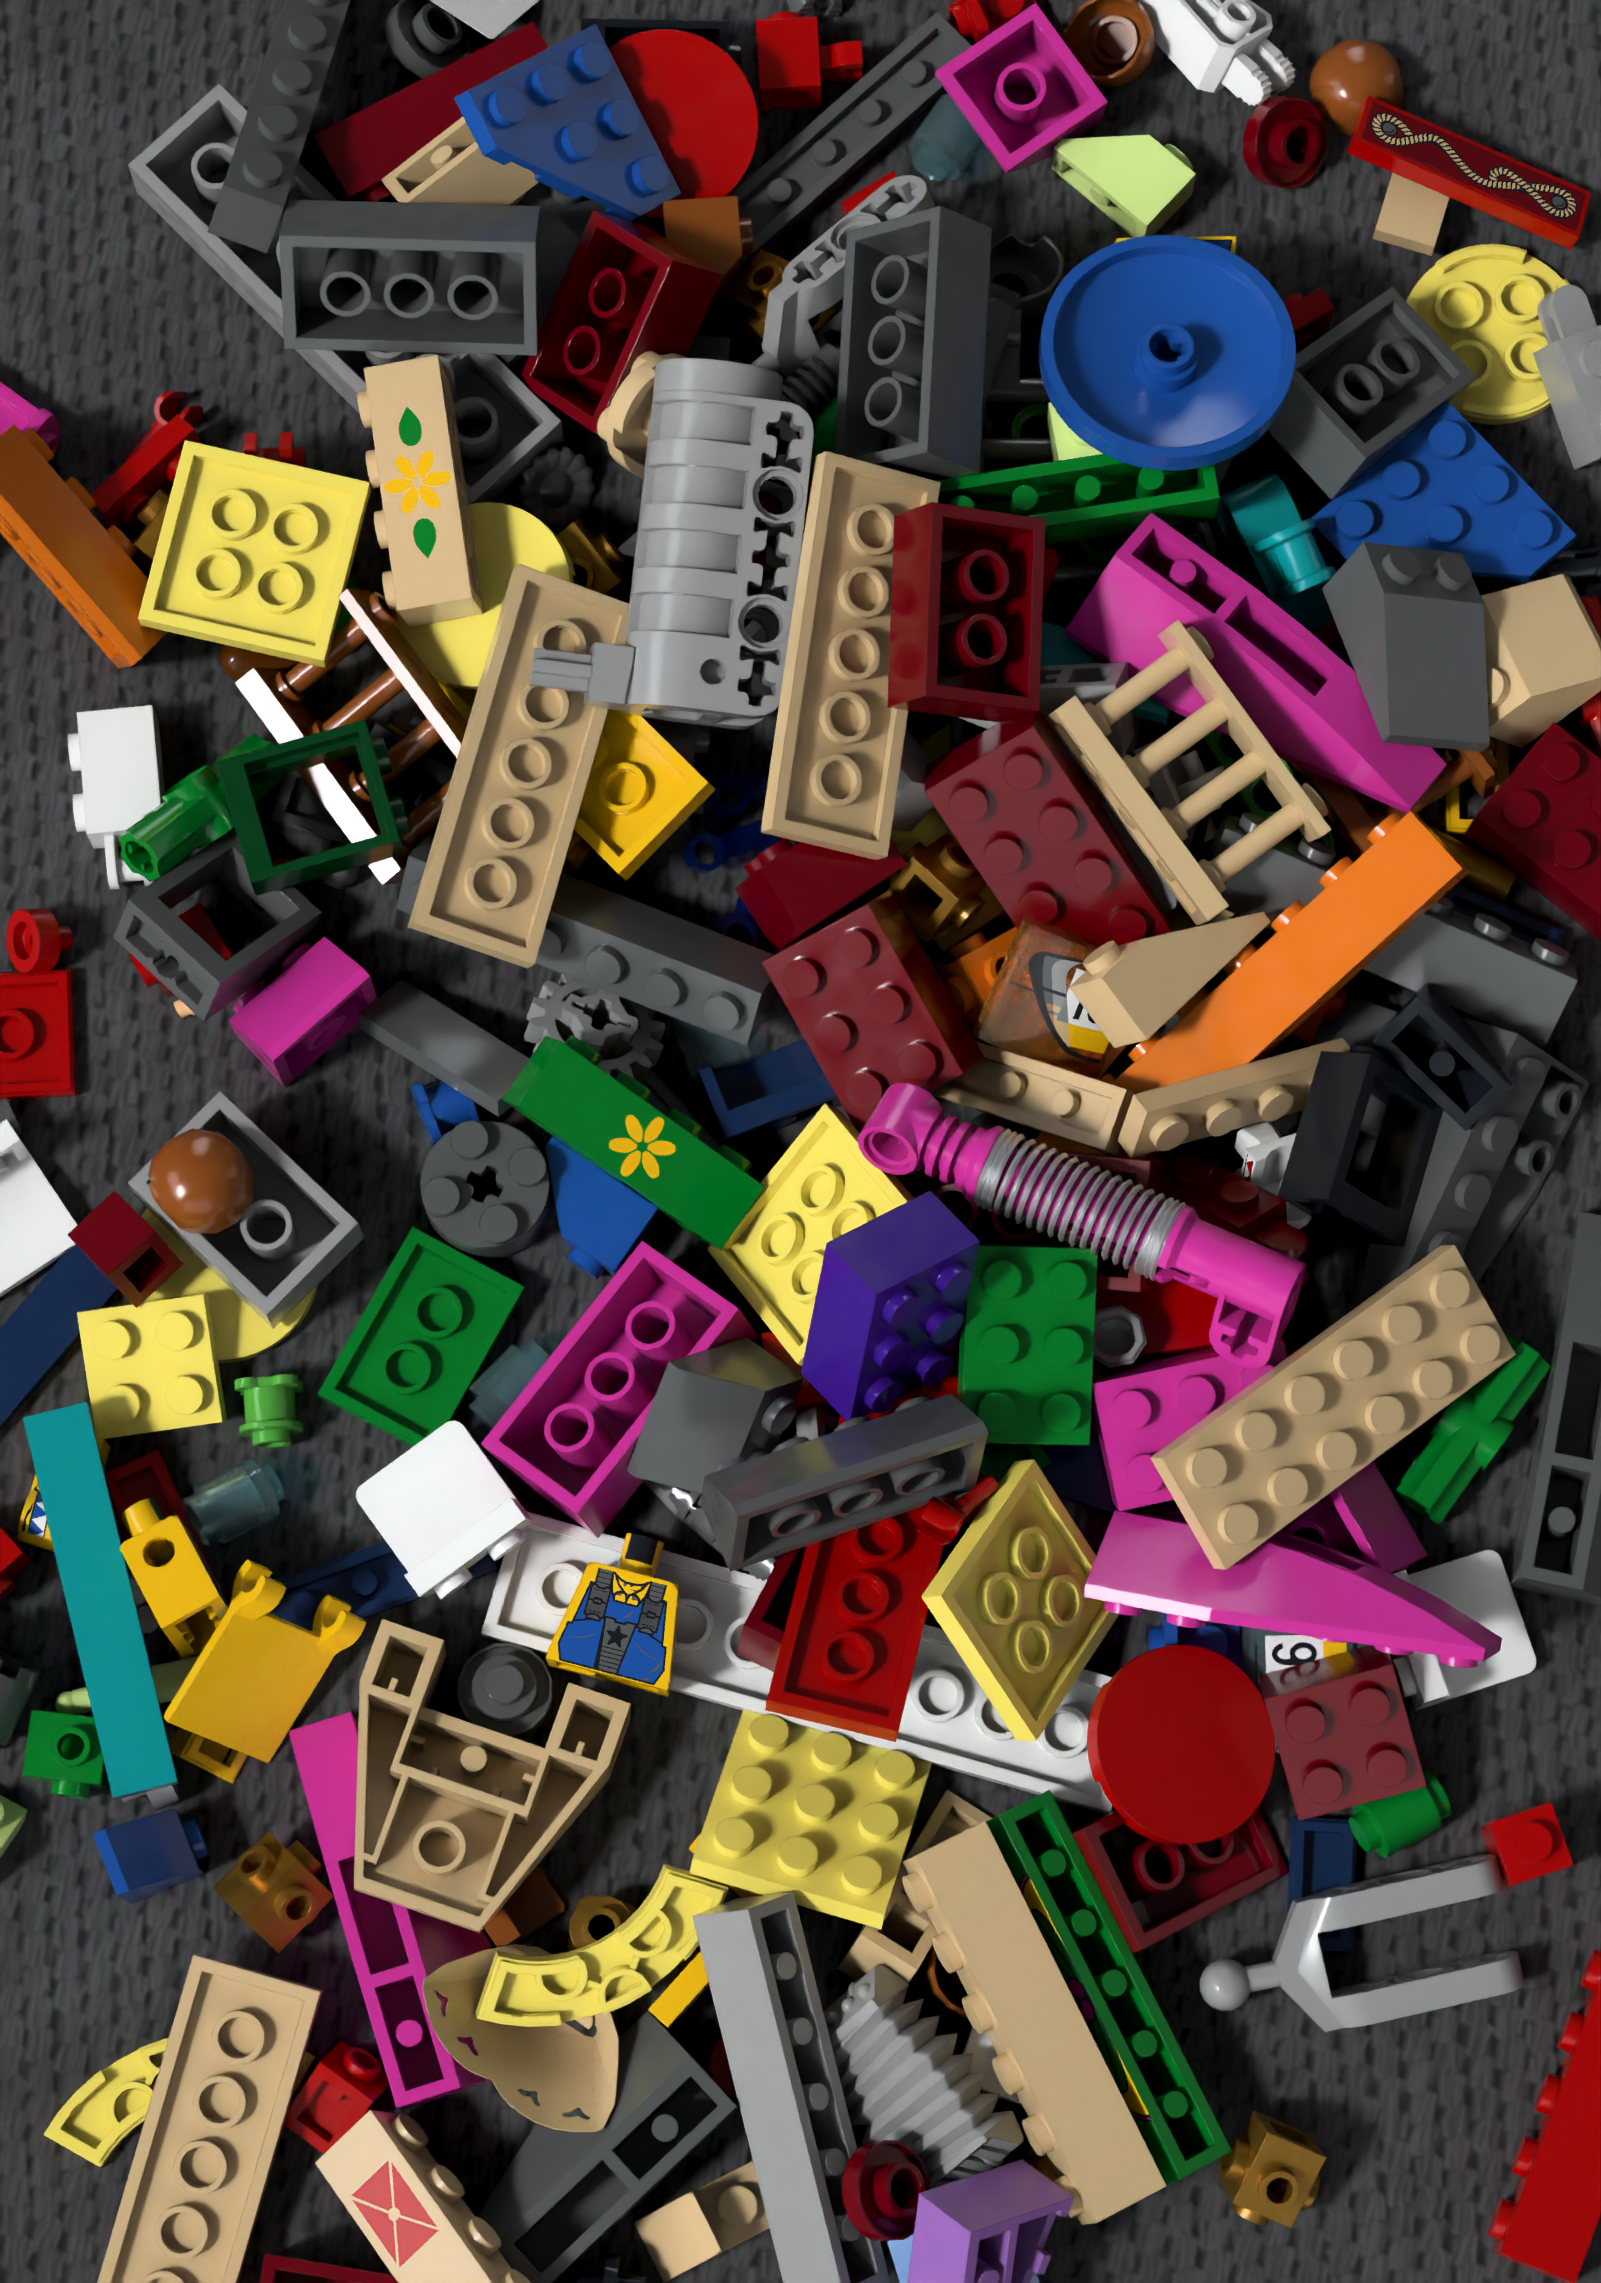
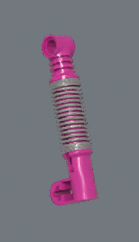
M896 1083L890 1086L858 1137V1146L863 1156L873 1166L883 1172L894 1175H906L914 1170L919 1172L925 1166L924 1173L927 1176L934 1178L940 1172L939 1180L941 1182L949 1184L955 1178L954 1186L963 1191L965 1199L977 1207L981 1206L983 1210L994 1211L998 1215L1005 1208L1004 1215L1007 1220L1014 1214L1017 1224L1022 1223L1026 1218L1025 1223L1028 1229L1037 1222V1231L1041 1233L1048 1226L1047 1233L1049 1238L1059 1231L1058 1238L1060 1242L1065 1241L1069 1236V1243L1072 1247L1080 1240L1079 1246L1081 1251H1085L1091 1245L1090 1251L1092 1256L1097 1255L1102 1249L1101 1256L1103 1261L1113 1254L1112 1261L1114 1265L1119 1264L1122 1258L1124 1259L1123 1266L1125 1270L1135 1263L1133 1268L1135 1274H1139V1276L1144 1275L1146 1279L1150 1277L1152 1281L1155 1280L1161 1284L1175 1280L1218 1298L1209 1331V1341L1213 1349L1224 1360L1233 1365L1243 1368H1259L1266 1365L1295 1311L1306 1271V1263L1199 1219L1195 1208L1186 1205L1185 1202L1174 1201L1173 1197L1166 1200L1163 1193L1156 1196L1152 1188L1145 1191L1142 1184L1134 1187L1131 1179L1123 1183L1120 1175L1112 1177L1109 1170L1102 1173L1099 1166L1091 1169L1087 1161L1080 1164L1077 1157L1069 1159L1066 1152L1059 1155L1056 1148L1048 1151L1045 1143L1037 1146L1034 1139L1027 1141L1023 1134L1017 1135L1016 1131L1011 1132L1010 1129L1006 1130L1001 1126H996L989 1130L979 1127L974 1133V1125L968 1121H964L959 1126V1118L951 1114L944 1120V1112L939 1102L928 1091L919 1086L909 1083ZM1031 1146V1151L1025 1157L1027 1149Z

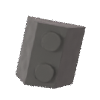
M747 1337L669 1361L626 1471L636 1478L702 1494L704 1475L710 1474L712 1469L720 1463L737 1457H743L749 1461L772 1453L777 1446L782 1432L789 1426L796 1414L797 1404L795 1400L804 1378Z

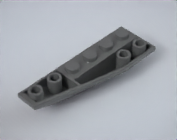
M1462 1017L1475 1031L1511 1081L1512 1086L1467 1131L1443 1110L1404 1246L1370 1244L1356 1307L1441 1245L1456 1246L1473 1279L1477 1283L1536 1199L1548 1172L1553 1166L1556 1154L1571 1122L1580 1108L1581 1101L1590 1082L1521 1035Z
M1579 1211L1549 1364L1551 1368L1548 1370L1509 1582L1512 1588L1601 1606V1215Z
M647 2011L619 2037L616 2104L604 2129L596 2132H570L555 2130L537 2123L476 2217L487 2222L497 2233L501 2241V2247L498 2250L511 2269L521 2272L531 2283H554L738 2108L685 2049ZM580 2108L563 2114L565 2117L580 2116L583 2119H590Z

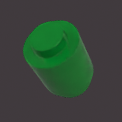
M1422 1770L1427 1787L1353 1806L1355 1815L1349 1818V1825L1355 1839L1364 1851L1369 1853L1375 1850L1381 1857L1387 1858L1440 1829L1441 1820L1451 1815V1806L1443 1787L1429 1770Z

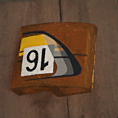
M1023 919L972 1033L978 1039L1017 1055L1098 1079L1112 1044L1069 987L1087 971L1083 965L1084 960L1100 946L1087 943L1075 931Z

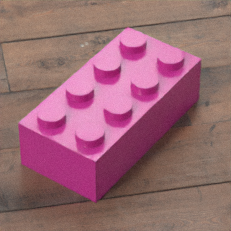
M641 1241L481 1444L506 1471L599 1538L644 1481V1479L631 1475L626 1471V1468L668 1362L745 1337L754 1341L758 1334L739 1308Z

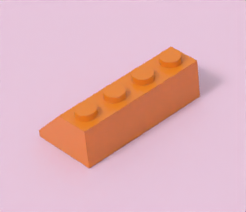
M14 424L0 435V534L119 669L133 666L168 633L167 631L140 626L138 616L148 578L131 560L138 552L120 529L112 525L106 530L93 516L90 510L96 506V503L87 490L74 477L71 476L64 482L49 465L48 462L55 456L43 439L31 428L22 433Z

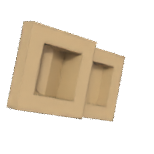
M1392 173L1373 239L1432 256L1450 197Z

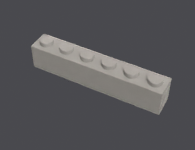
M794 1892L737 1898L693 1915L783 2283H889L890 2279L880 2241H872L861 2235L850 2222L843 2204L842 2179L846 2163L857 2149Z

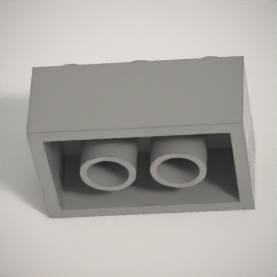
M219 1091L175 1136L192 1128L214 1131L227 1137L239 1148L249 1163L254 1176L252 1203L240 1220L216 1234L188 1233L179 1229L162 1211L152 1196L149 1188L151 1181L148 1176L151 1160L128 1184L136 1198L274 1329L364 1237L359 1223Z

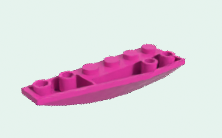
M1153 513L1146 517L1116 552L1066 628L1065 635L1103 663L1127 662L1128 678L1130 680L1168 652L1157 636L1159 633L1178 619L1186 630L1191 626L1194 627L1205 638L1213 651L1214 658L1209 662L1279 758L1405 813H1408L1415 807L1447 765L1431 747L1383 743L1357 679L1356 672L1302 624L1253 585ZM1184 672L1150 696L1166 709L1185 717L1190 716L1206 704ZM1222 724L1215 729L1230 736Z
M1147 1505L1120 1512L1118 1509L1114 1511L1085 1583L1084 1597L1105 1601L1104 1609L1116 1614L1142 1615L1144 1609L1167 1613L1166 1621L1181 1627L1203 1628L1206 1626V1621L1311 1636L1329 1642H1352L1372 1645L1378 1651L1395 1655H1412L1414 1652L1439 1655V1662L1462 1668L1477 1667L1478 1661L1484 1662L1498 1653L1502 1642L1500 1636L1443 1600L1377 1566L1323 1544L1280 1531L1227 1570L1214 1569L1181 1511L1156 1505Z
M350 1711L288 1731L339 1916L396 2108L400 2110L409 2109L492 2082V2080L483 2078L465 2069L444 2048L433 2030L422 1990L423 1979L445 1963L483 1950L492 1949L489 1940L483 1930L478 1933L354 1890L358 1722ZM436 1990L435 1993L441 2001L442 2015L445 2016L448 1998L442 1996ZM458 2037L461 2043L467 2044L471 2052L478 2056L472 2037Z

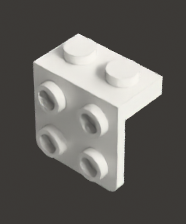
M7 1119L0 1123V1297L61 1258L66 1251L74 1247L76 1244L67 1234L77 1226Z
M448 1421L360 1485L356 1491L358 1503L408 1571L404 1576L419 1597L429 1598L436 1592L441 1600L445 1599L473 1578L468 1568L489 1554L496 1561L522 1543L526 1537L521 1532V1529L533 1521L472 1435L458 1421Z
M1484 1550L1410 1575L1407 1574L1406 1570L1393 1574L1443 1600L1502 1638L1500 1651L1484 1662L1478 1661V1666L1475 1668H1462L1443 1664L1438 1661L1439 1655L1414 1652L1412 1655H1396L1397 1659L1391 1661L1403 1698L1411 1696L1415 1711L1525 1676L1536 1667V1656L1502 1559L1497 1552Z

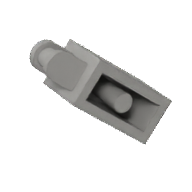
M1564 285L1544 296L1538 305V316L1548 345L1534 352L1533 355L1573 469L1577 470L1601 461V325L1597 326L1584 291L1575 285Z

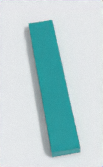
M87 1402L23 1417L112 1797L114 1800L179 1784L126 1560L119 1548L121 1539Z

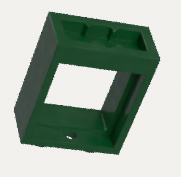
M365 719L216 762L247 872L256 896L403 854L399 835L411 832L401 796L388 798L381 775L393 772L383 735L370 738ZM357 753L381 835L273 865L250 784Z

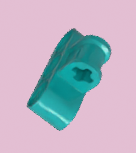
M1269 472L1220 494L1215 518L1241 577L1311 633L1332 620L1333 615L1322 588L1334 576L1336 570L1334 566H1326L1311 533L1315 527L1312 517L1304 521L1301 520L1291 495L1280 477L1274 472Z

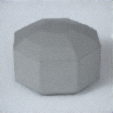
M1122 1305L1095 1310L1093 1363L1107 1372L1132 1367L1147 1343L1141 1317Z

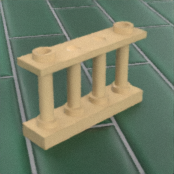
M1178 619L1157 635L1168 652L1096 705H1093L1091 702L1082 705L1075 695L1045 717V719L1194 923L1200 925L1209 921L1229 906L1221 895L1226 890L1224 883L1296 829L1300 830L1309 843L1325 835L1331 828L1323 818L1328 814V810L1321 797L1309 784L1304 783L1300 786L1209 662L1214 658V654L1208 642L1194 627L1191 626L1186 630ZM1184 672L1206 704L1133 758L1128 754L1121 758L1106 738L1112 733L1110 726ZM1222 724L1244 756L1170 810L1167 807H1163L1159 810L1144 790L1150 785L1148 778ZM1260 776L1283 808L1210 862L1202 859L1197 863L1183 843L1188 838L1186 831Z

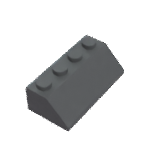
M951 1393L932 1400L928 1396L916 1397L901 1404L893 1413L872 1420L866 1416L852 1418L840 1424L833 1433L809 1440L807 1437L792 1438L778 1445L770 1454L749 1461L746 1458L737 1457L720 1463L712 1469L710 1474L704 1475L701 1505L729 1572L924 1507L933 1496L944 1500L970 1491L976 1486L988 1431L984 1422Z

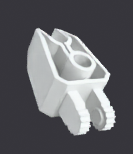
M1139 0V3L1146 8L1152 19L1156 44L1196 89L1215 93L1226 87L1236 97H1241L1243 103L1246 102L1248 106L1253 105L1255 107L1271 97L1270 92L1276 91L1278 93L1284 91L1294 83L1293 79L1296 76L1294 75L1295 69L1292 67L1293 63L1288 61V57L1284 58L1283 53L1267 39L1273 29L1271 14L1251 0Z

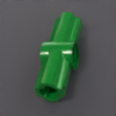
M253 733L241 740L210 766H202L166 791L161 796L164 800L162 804L144 815V818L129 827L124 834L118 837L122 849L120 856L133 873L144 876L151 882L164 875L196 848L201 849L231 830L234 827V823L216 762L275 744ZM283 774L251 783L255 802L262 798L271 788L277 786L286 775Z
M1508 1335L1505 1336L1516 1355L1451 1403L1430 1432L1433 1438L1422 1454L1417 1456L1394 1492L1406 1505L1438 1525L1442 1522L1478 1469L1483 1472L1516 1426L1512 1421L1524 1404H1527L1551 1368L1537 1351L1524 1342L1515 1340Z

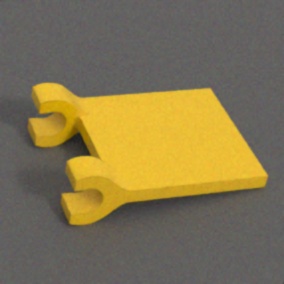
M247 1559L235 1577L232 1599L227 1612L168 1706L163 1718L175 1726L269 1763L334 1656L358 1640L365 1628L366 1622L361 1617L349 1612L352 1607L347 1602L329 1594L323 1598L315 1612L312 1631L270 1614L269 1612L281 1601L286 1587L281 1582L269 1578L272 1572L267 1567Z

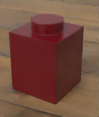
M116 1191L110 1194L67 1234L91 1263L136 1308L184 1265L161 1236Z

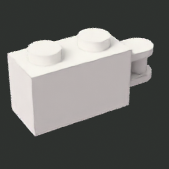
M153 705L77 712L78 733L68 734V752L72 771H81L83 793L73 794V814L77 832L86 831L94 849L105 848L110 890L121 889L122 882L143 880L144 885L148 886L156 881V879L149 882L144 876L133 873L122 857H119L118 846H121L118 837L124 834L129 827L144 818V815L164 802L161 797L165 793L159 720Z

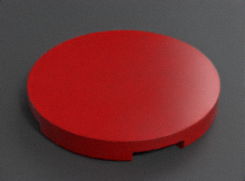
M675 29L642 31L630 35L608 48L681 191V194L670 200L725 197L730 193L745 174L753 157L758 137V111L755 96L746 75L736 61L724 49L703 36ZM663 204L642 216L662 218Z
M1170 1645L1140 1653V1655L1123 1665L1108 1683L1103 1684L1095 1699L1089 1717L1087 1750L1094 1781L1100 1782L1104 1793L1113 1807L1126 1820L1125 1825L1142 1836L1157 1842L1172 1845H1190L1212 1841L1231 1833L1255 1812L1264 1798L1271 1781L1275 1761V1738L1267 1707L1260 1692L1237 1665L1224 1656L1206 1648L1192 1645Z

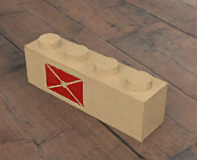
M369 2110L315 2162L398 2283H531L521 2272L511 2269L498 2250L501 2247V2241L497 2233L487 2222L474 2216L461 2198L465 2194L462 2184L450 2170L437 2164L425 2147L428 2143L426 2133L410 2116L404 2113L397 2114Z

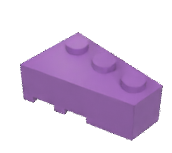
M1023 2159L919 2193L907 2283H1030L1034 2272L1036 2274H1045L1052 2256L1043 2249L1056 2214L1067 2217L1074 2197Z

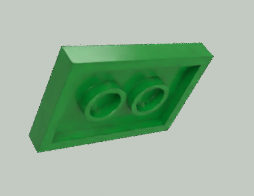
M412 1227L318 1392L319 1398L412 1448L443 1424L454 1420L526 1292L525 1287Z
M979 1245L973 1271L974 1277L970 1284L963 1314L964 1320L960 1327L957 1399L984 1422L988 1431L986 1443L1090 1445L1098 1254L1092 1256L1091 1247L1081 1251L1080 1246Z

